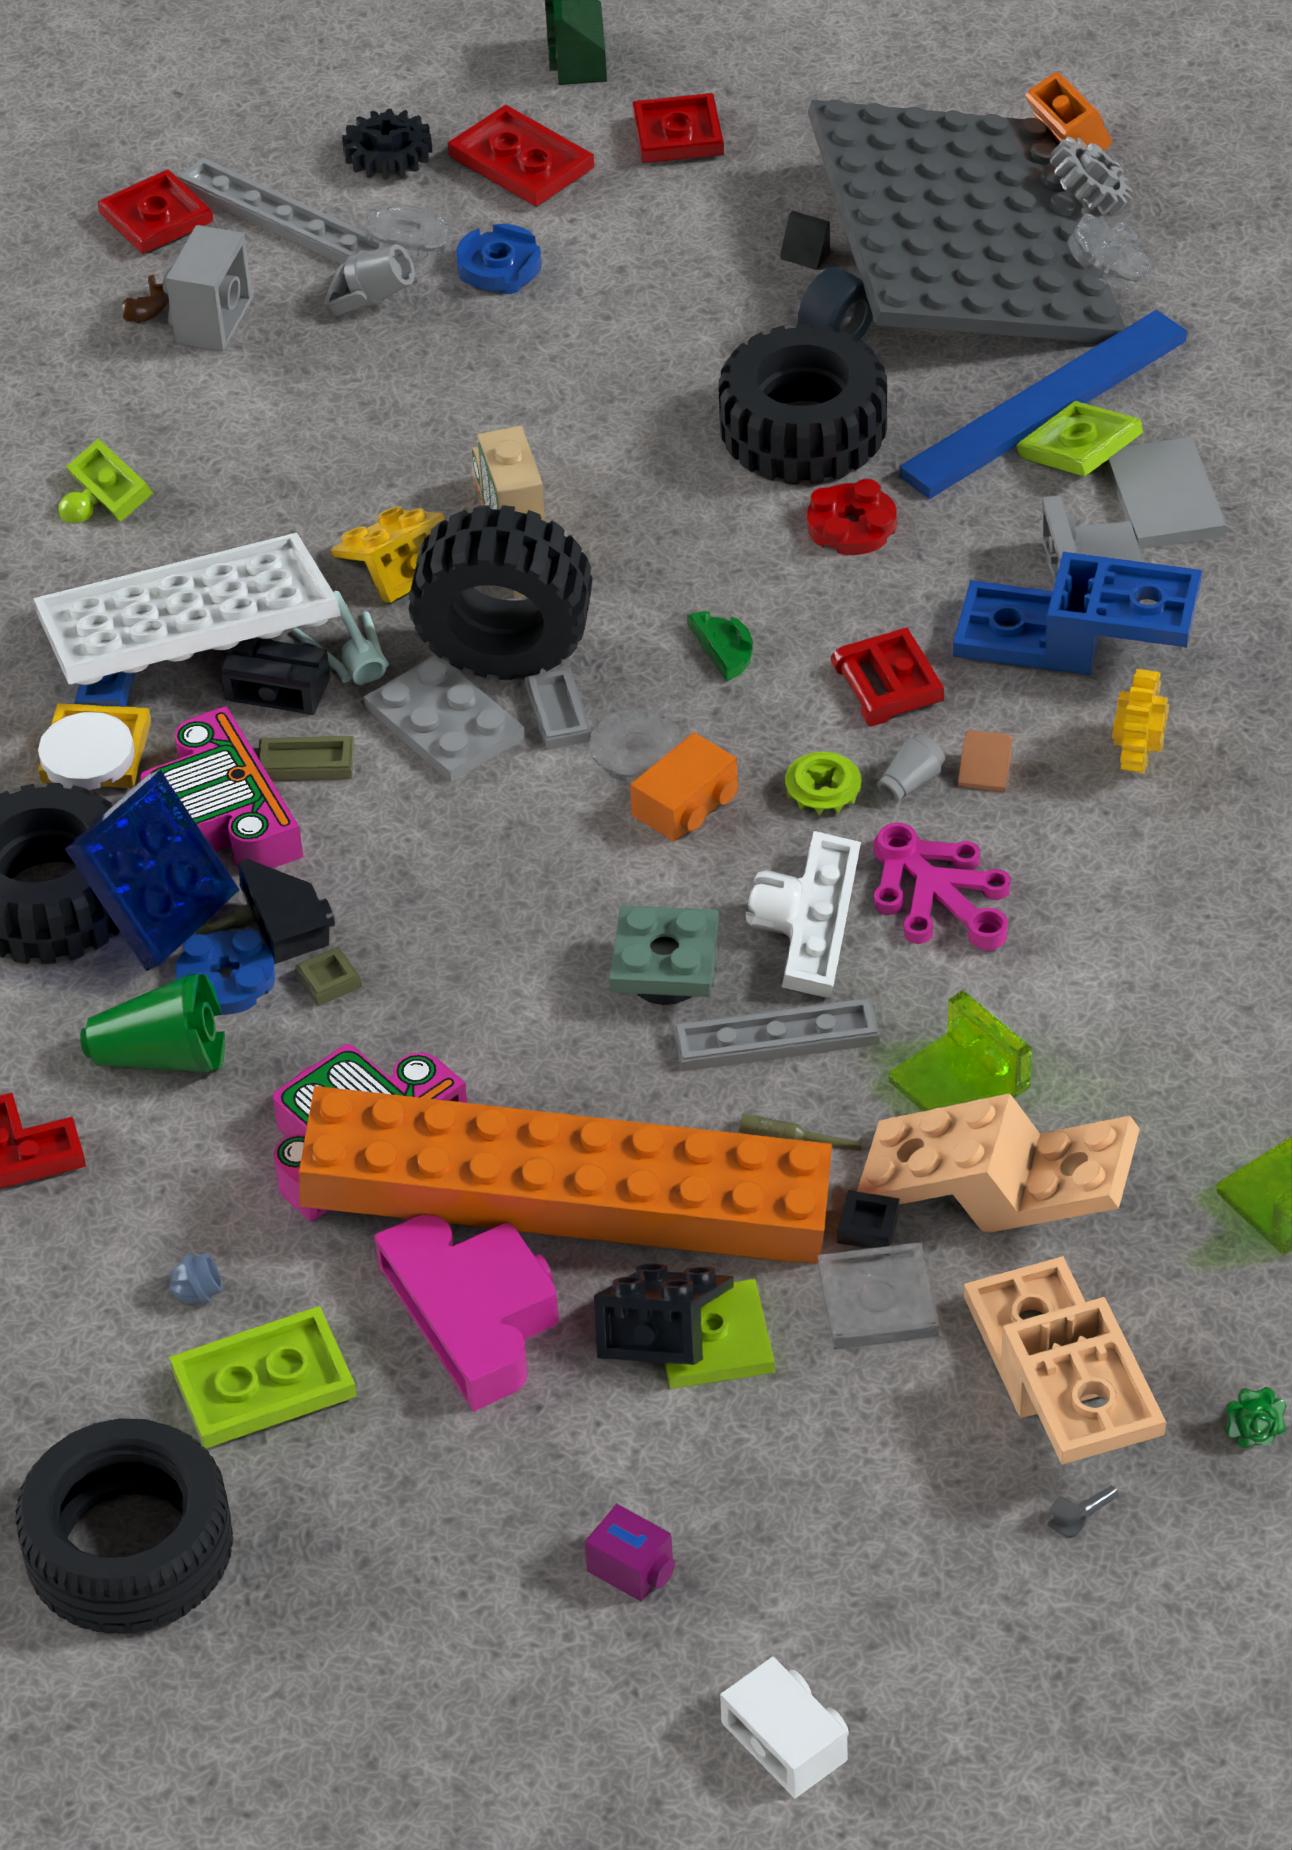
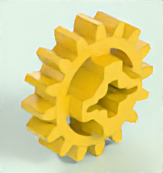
M1137 668L1136 674L1133 676L1130 692L1120 691L1112 739H1114V745L1121 746L1122 748L1120 757V769L1122 771L1145 774L1151 751L1161 752L1169 704H1167L1168 697L1159 695L1161 673L1158 671Z

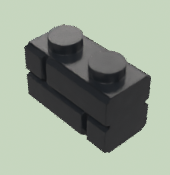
M256 637L239 641L235 647L231 648V653L228 654L222 666L221 677L225 700L314 715L330 680L327 650L317 648L308 643L297 645L274 641L271 638L262 639Z

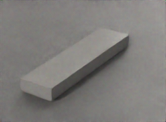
M871 998L674 1024V1037L681 1071L880 1044V1033Z

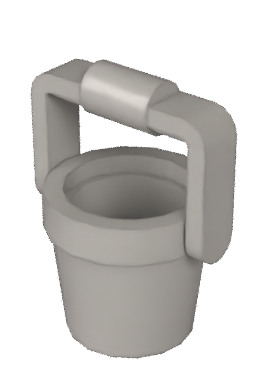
M398 244L368 252L364 250L350 255L345 263L338 267L326 295L324 305L336 317L362 306L372 307L384 302L387 297L409 286L414 281L415 270L411 257ZM347 288H349L351 293L345 295Z

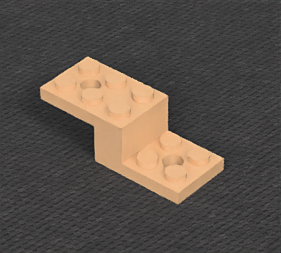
M1010 1093L879 1120L857 1192L899 1198V1205L953 1194L979 1229L987 1233L1119 1209L1140 1129L1131 1116H1125L1039 1133Z
M1064 1256L964 1284V1299L1020 1419L1038 1414L1061 1465L1165 1435L1166 1420L1106 1298L1102 1297L1085 1302ZM1028 1310H1036L1043 1313L1024 1320L1019 1316L1022 1312ZM1095 1397L1105 1398L1108 1401L1104 1406L1098 1408L1088 1407L1081 1403V1401Z

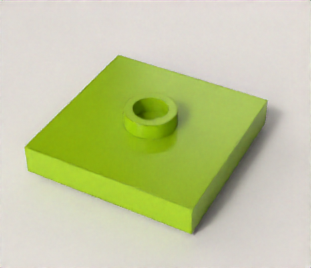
M1074 401L1017 444L1019 456L1026 460L1085 477L1141 435L1143 427L1139 418Z
M756 1279L734 1282L732 1289L700 1307L703 1360L695 1365L664 1363L670 1389L775 1373L774 1356Z

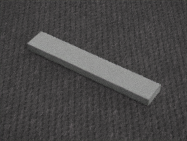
M203 157L177 177L200 199L340 264L345 263L350 255L364 250L368 252L393 245Z

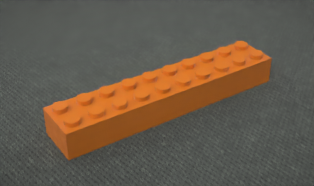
M314 1086L299 1168L300 1207L405 1219L421 1215H435L444 1219L449 1224L494 1228L504 1223H510L520 1232L778 1261L820 1263L825 1229L832 1144Z

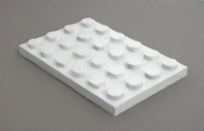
M297 533L33 598L38 618L68 684L78 683L81 685L98 682L105 675L121 671L136 673L146 669L149 664L164 660L173 662L183 661L192 657L196 652L212 648L215 650L230 649L235 647L239 641L255 637L262 639L274 638L281 635L284 630L298 626H321L328 619L341 616L337 597Z

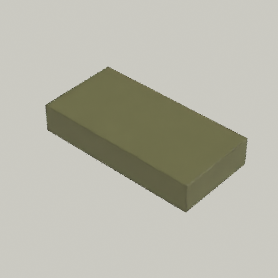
M354 737L259 738L258 759L272 781L352 779Z

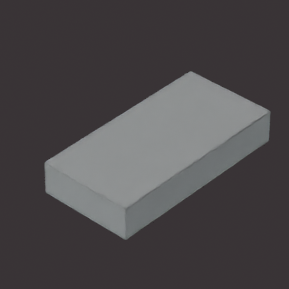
M570 668L525 677L528 696L546 750L592 741L591 729Z

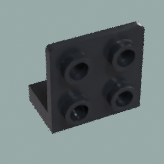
M644 1264L637 1266L636 1272L630 1276L614 1279L612 1286L594 1295L597 1358L687 1365L697 1364L703 1360L700 1307L734 1287V1277L716 1275V1270L712 1267H692L685 1269L684 1273L668 1272L667 1265Z

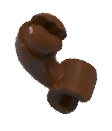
M155 275L148 277L150 296L138 297L137 299L127 298L122 302L124 320L137 321V323L150 320L159 314L167 302H169L168 294L163 290V284L156 283Z

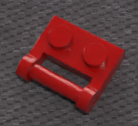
M908 627L844 645L836 649L831 655L830 661L839 675H844L862 706L861 715L870 727L887 722L891 716L944 701V686ZM871 663L886 688L887 694L877 696L862 671L861 664Z

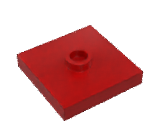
M713 93L632 102L642 163L724 155V141Z
M169 169L97 201L99 213L142 255L192 232L196 225L205 226L214 222L212 210Z

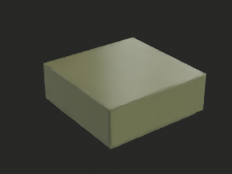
M339 946L294 965L296 976L317 1006L362 987L361 977Z

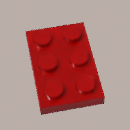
M506 104L447 142L448 155L536 207L594 168V154Z

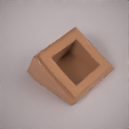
M967 730L963 743L958 787L1005 792L1012 761V736L1003 733Z

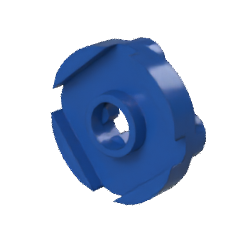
M511 224L493 225V232H486L481 235L480 228L473 230L461 239L456 250L459 277L463 282L479 289L499 291L503 294L518 292L522 285L527 284L536 277L542 265L540 245L536 244L535 236L529 230Z
M253 929L227 930L207 935H192L184 942V952L178 958L176 964L177 979L188 974L198 973L199 975L205 974L208 976L216 991L222 1015L243 1012L256 1005V999L263 996L266 990L269 993L276 978L272 952L262 942L261 935ZM223 967L235 969L231 971V977L221 978L220 973L215 971Z

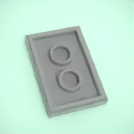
M1192 437L1125 446L1105 461L1126 521L1132 523L1139 549L1226 536V523Z

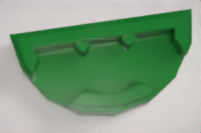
M709 611L687 614L688 626L725 680L729 681L742 674L751 663L753 653V640L749 629L734 617H731V621L720 617H710Z

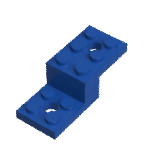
M1063 552L1053 591L970 580L953 642V656L1091 675L1100 636L1187 648L1201 587L1202 570ZM1149 599L1156 601L1157 604L1144 605L1139 602ZM1010 621L1016 623L1017 625L1012 627H1003L998 625V623Z

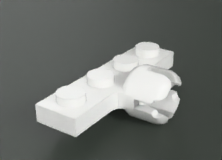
M814 831L802 878L797 879L793 876L767 870L758 872L755 876L754 882L761 884L755 885L750 892L748 908L753 913L746 912V922L756 929L785 934L790 940L781 987L830 999L861 842Z

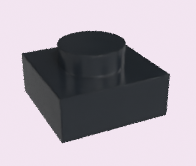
M848 1190L837 1229V1243L889 1252L899 1215V1198Z

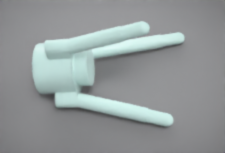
M334 591L338 599L341 618L352 639L347 641L342 648V663L327 651L329 666L337 672L343 683L353 679L356 684L361 686L380 679L384 675L389 663L382 653L370 613L364 611L361 614L367 636L366 640L363 638L340 592ZM294 628L292 630V635L302 644L308 643L317 648L324 649L300 629Z

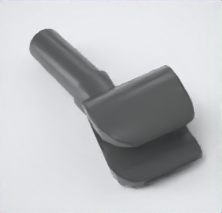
M1111 1485L1088 1500L1082 1501L1079 1505L1062 1496L1058 1497L1050 1508V1513L1055 1516L1048 1522L1047 1526L1066 1537H1075L1085 1526L1089 1516L1118 1498V1490Z

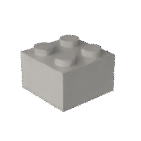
M196 225L188 240L182 242L172 268H167L163 278V290L168 294L170 305L168 323L169 326L173 327L175 343L224 351L253 298L244 233Z

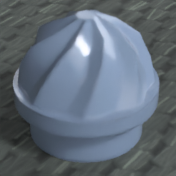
M207 1252L199 1256H195L193 1253L185 1255L184 1259L171 1270L170 1290L185 1304H207L212 1301V1295L223 1291V1283L218 1268Z

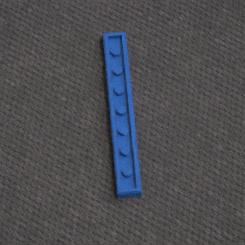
M1158 310L1151 312L1125 328L1124 331H1120L899 466V477L928 499L933 498L1017 446L1021 440L1072 402H1089L1186 342L1187 330Z

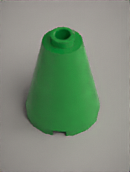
M188 974L89 1017L86 1028H82L80 1033V1042L84 1055L87 1058L91 1057L97 1066L202 1073L219 1070L222 1068L225 1055V1031L216 1032L214 1016L222 1015L214 986L205 974Z

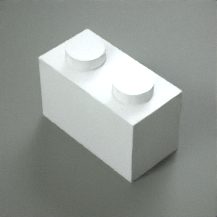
M774 1657L768 1659L720 1694L722 1724L794 1799L848 1760L847 1736L849 1731L843 1718L833 1708L827 1707L825 1709L812 1696L811 1690L804 1678L795 1670L788 1672Z

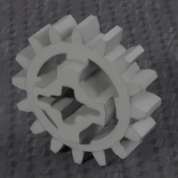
M1068 136L1051 152L1053 157L1050 159V163L1057 167L1054 172L1062 177L1059 180L1065 191L1072 193L1079 199L1084 207L1093 209L1096 206L1103 215L1110 213L1112 216H1116L1133 199L1130 196L1133 190L1126 185L1129 181L1126 177L1122 176L1124 172L1117 161L1112 160L1105 154L1100 146L1093 143L1086 146L1081 138L1078 137L1074 140L1071 136Z

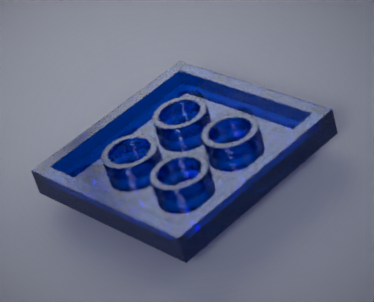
M161 770L146 776L65 848L146 971L160 966L239 891L238 886Z

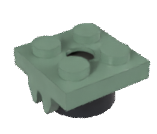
M620 905L609 977L610 992L636 993L644 1000L660 1005L678 1004L690 999L692 996L710 997L711 987L714 988L715 971L717 970L719 910Z

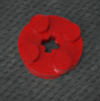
M862 479L856 483L838 484L829 488L821 487L814 490L811 494V503L807 509V530L812 540L823 548L825 544L829 547L837 548V553L866 554L880 549L887 543V538L892 533H895L897 528L896 505L888 494L881 491L880 484L875 480ZM845 516H859V521L851 522Z

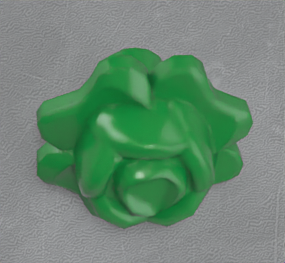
M1264 1387L1257 1391L1247 1388L1241 1389L1238 1394V1401H1230L1226 1405L1225 1410L1228 1421L1225 1426V1433L1231 1438H1236L1237 1444L1241 1448L1271 1444L1274 1440V1435H1281L1285 1432L1286 1425L1283 1415L1287 1408L1286 1402L1281 1398H1275V1392L1270 1387Z

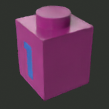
M617 1503L585 1541L587 1572L641 1602L653 1587L660 1589L668 1582L675 1567L671 1533Z

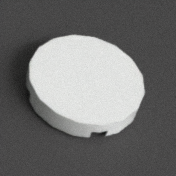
M82 712L66 716L52 724L41 737L38 753L42 769L47 772L48 778L53 783H61L64 788L68 789L76 785L87 790L101 788L100 782L111 778L113 783L120 779L131 767L135 750L130 730L121 720L102 712Z

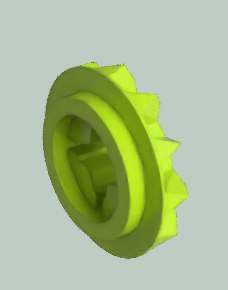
M822 751L803 755L789 766L785 775L788 799L796 800L800 810L809 807L814 808L818 815L824 809H832L839 814L843 805H854L856 796L861 791L862 779L857 766L848 758L833 752ZM832 779L831 788L824 786L820 790H815V782L822 785Z

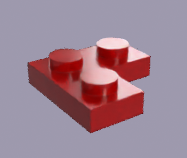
M13 1092L0 1095V1189L86 1167L84 1153L73 1116L23 1129Z

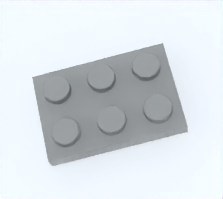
M433 655L364 696L365 709L451 783L525 738L523 725L446 660L440 659L437 655Z

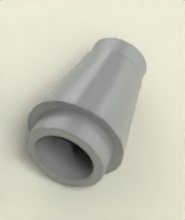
M918 734L914 739H906L882 778L877 782V788L880 793L898 803L902 798L941 772V765L945 761L942 749L935 741L923 734Z

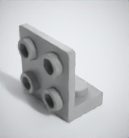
M1061 495L1042 497L1041 539L1054 585L1063 552L1143 562L1130 521L1076 527L1073 513L1065 512Z

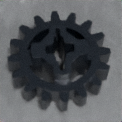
M387 109L384 113H380V115L376 111H370L371 118L356 117L357 126L347 125V135H342L346 164H353V171L355 173L365 169L367 178L373 177L376 173H381L383 180H387L390 173H396L400 178L405 177L404 170L419 171V162L428 163V153L433 152L429 124H422V119L419 115L409 118L407 110H403L399 115H395L392 109Z

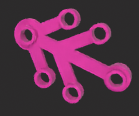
M890 823L879 831L873 842V853L876 859L884 864L881 885L874 891V908L884 915H893L902 909L903 892L899 886L903 869L905 868L916 879L911 913L904 920V937L909 942L922 944L932 938L933 920L930 915L934 897L968 928V939L975 947L991 951L1001 947L1006 942L1008 934L1006 915L995 908L977 909L956 889L981 890L985 897L992 900L1003 899L1010 893L1011 879L1005 871L1000 869H991L986 872L974 871L980 864V848L978 845L970 841L945 843L920 840L916 831L905 823ZM969 854L972 855V857L964 859L959 857V855ZM926 860L951 861L955 869L933 867ZM999 882L1003 885L999 887L990 886L989 883ZM885 897H892L896 900L892 902H885L881 899ZM914 926H923L926 929L916 931L911 928Z

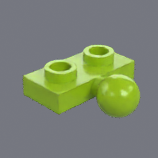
M98 438L66 466L70 474L85 490L83 492H70L66 494L59 503L58 511L63 521L81 523L91 518L94 513V505L100 502L121 523L153 494V491L142 478Z

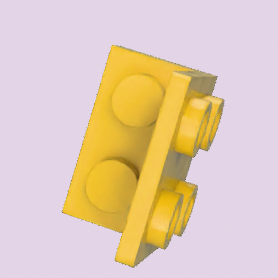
M401 506L390 508L377 516L379 522L370 527L361 526L344 533L341 536L342 542L332 547L330 551L334 558L365 561L380 598L384 602L391 603L410 592L420 546L424 538L430 535L431 529L439 522L445 520L443 513L426 512L423 508L403 510Z

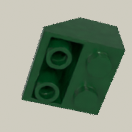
M545 0L549 71H558V84L607 82L601 2L599 0Z

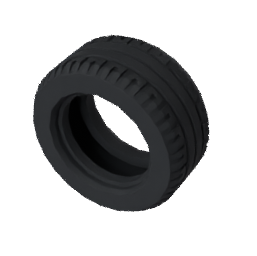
M119 1418L93 1423L70 1433L50 1447L32 1466L20 1488L21 1491L18 1493L15 1519L29 1580L40 1600L48 1605L52 1612L57 1613V1616L66 1619L69 1623L78 1625L80 1628L91 1629L96 1632L128 1634L152 1630L173 1622L181 1616H185L191 1609L200 1605L201 1601L210 1595V1592L218 1585V1581L222 1579L224 1570L229 1564L232 1552L231 1547L233 1545V1530L223 1476L209 1451L202 1447L198 1440L176 1427L146 1419ZM123 1494L152 1495L169 1501L182 1513L172 1533L154 1548L129 1557L102 1558L81 1551L68 1540L72 1529L84 1513L97 1503Z

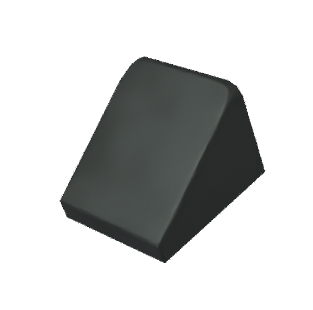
M792 210L788 217L780 259L817 270L830 254V222Z

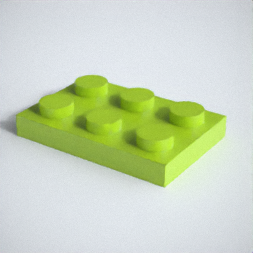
M320 1306L169 1356L171 1370L202 1445L206 1449L357 1397L355 1382Z

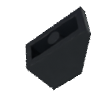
M249 859L239 862V886L262 939L272 952L274 964L329 946L330 927L335 926L333 912L326 898L318 899L312 883Z

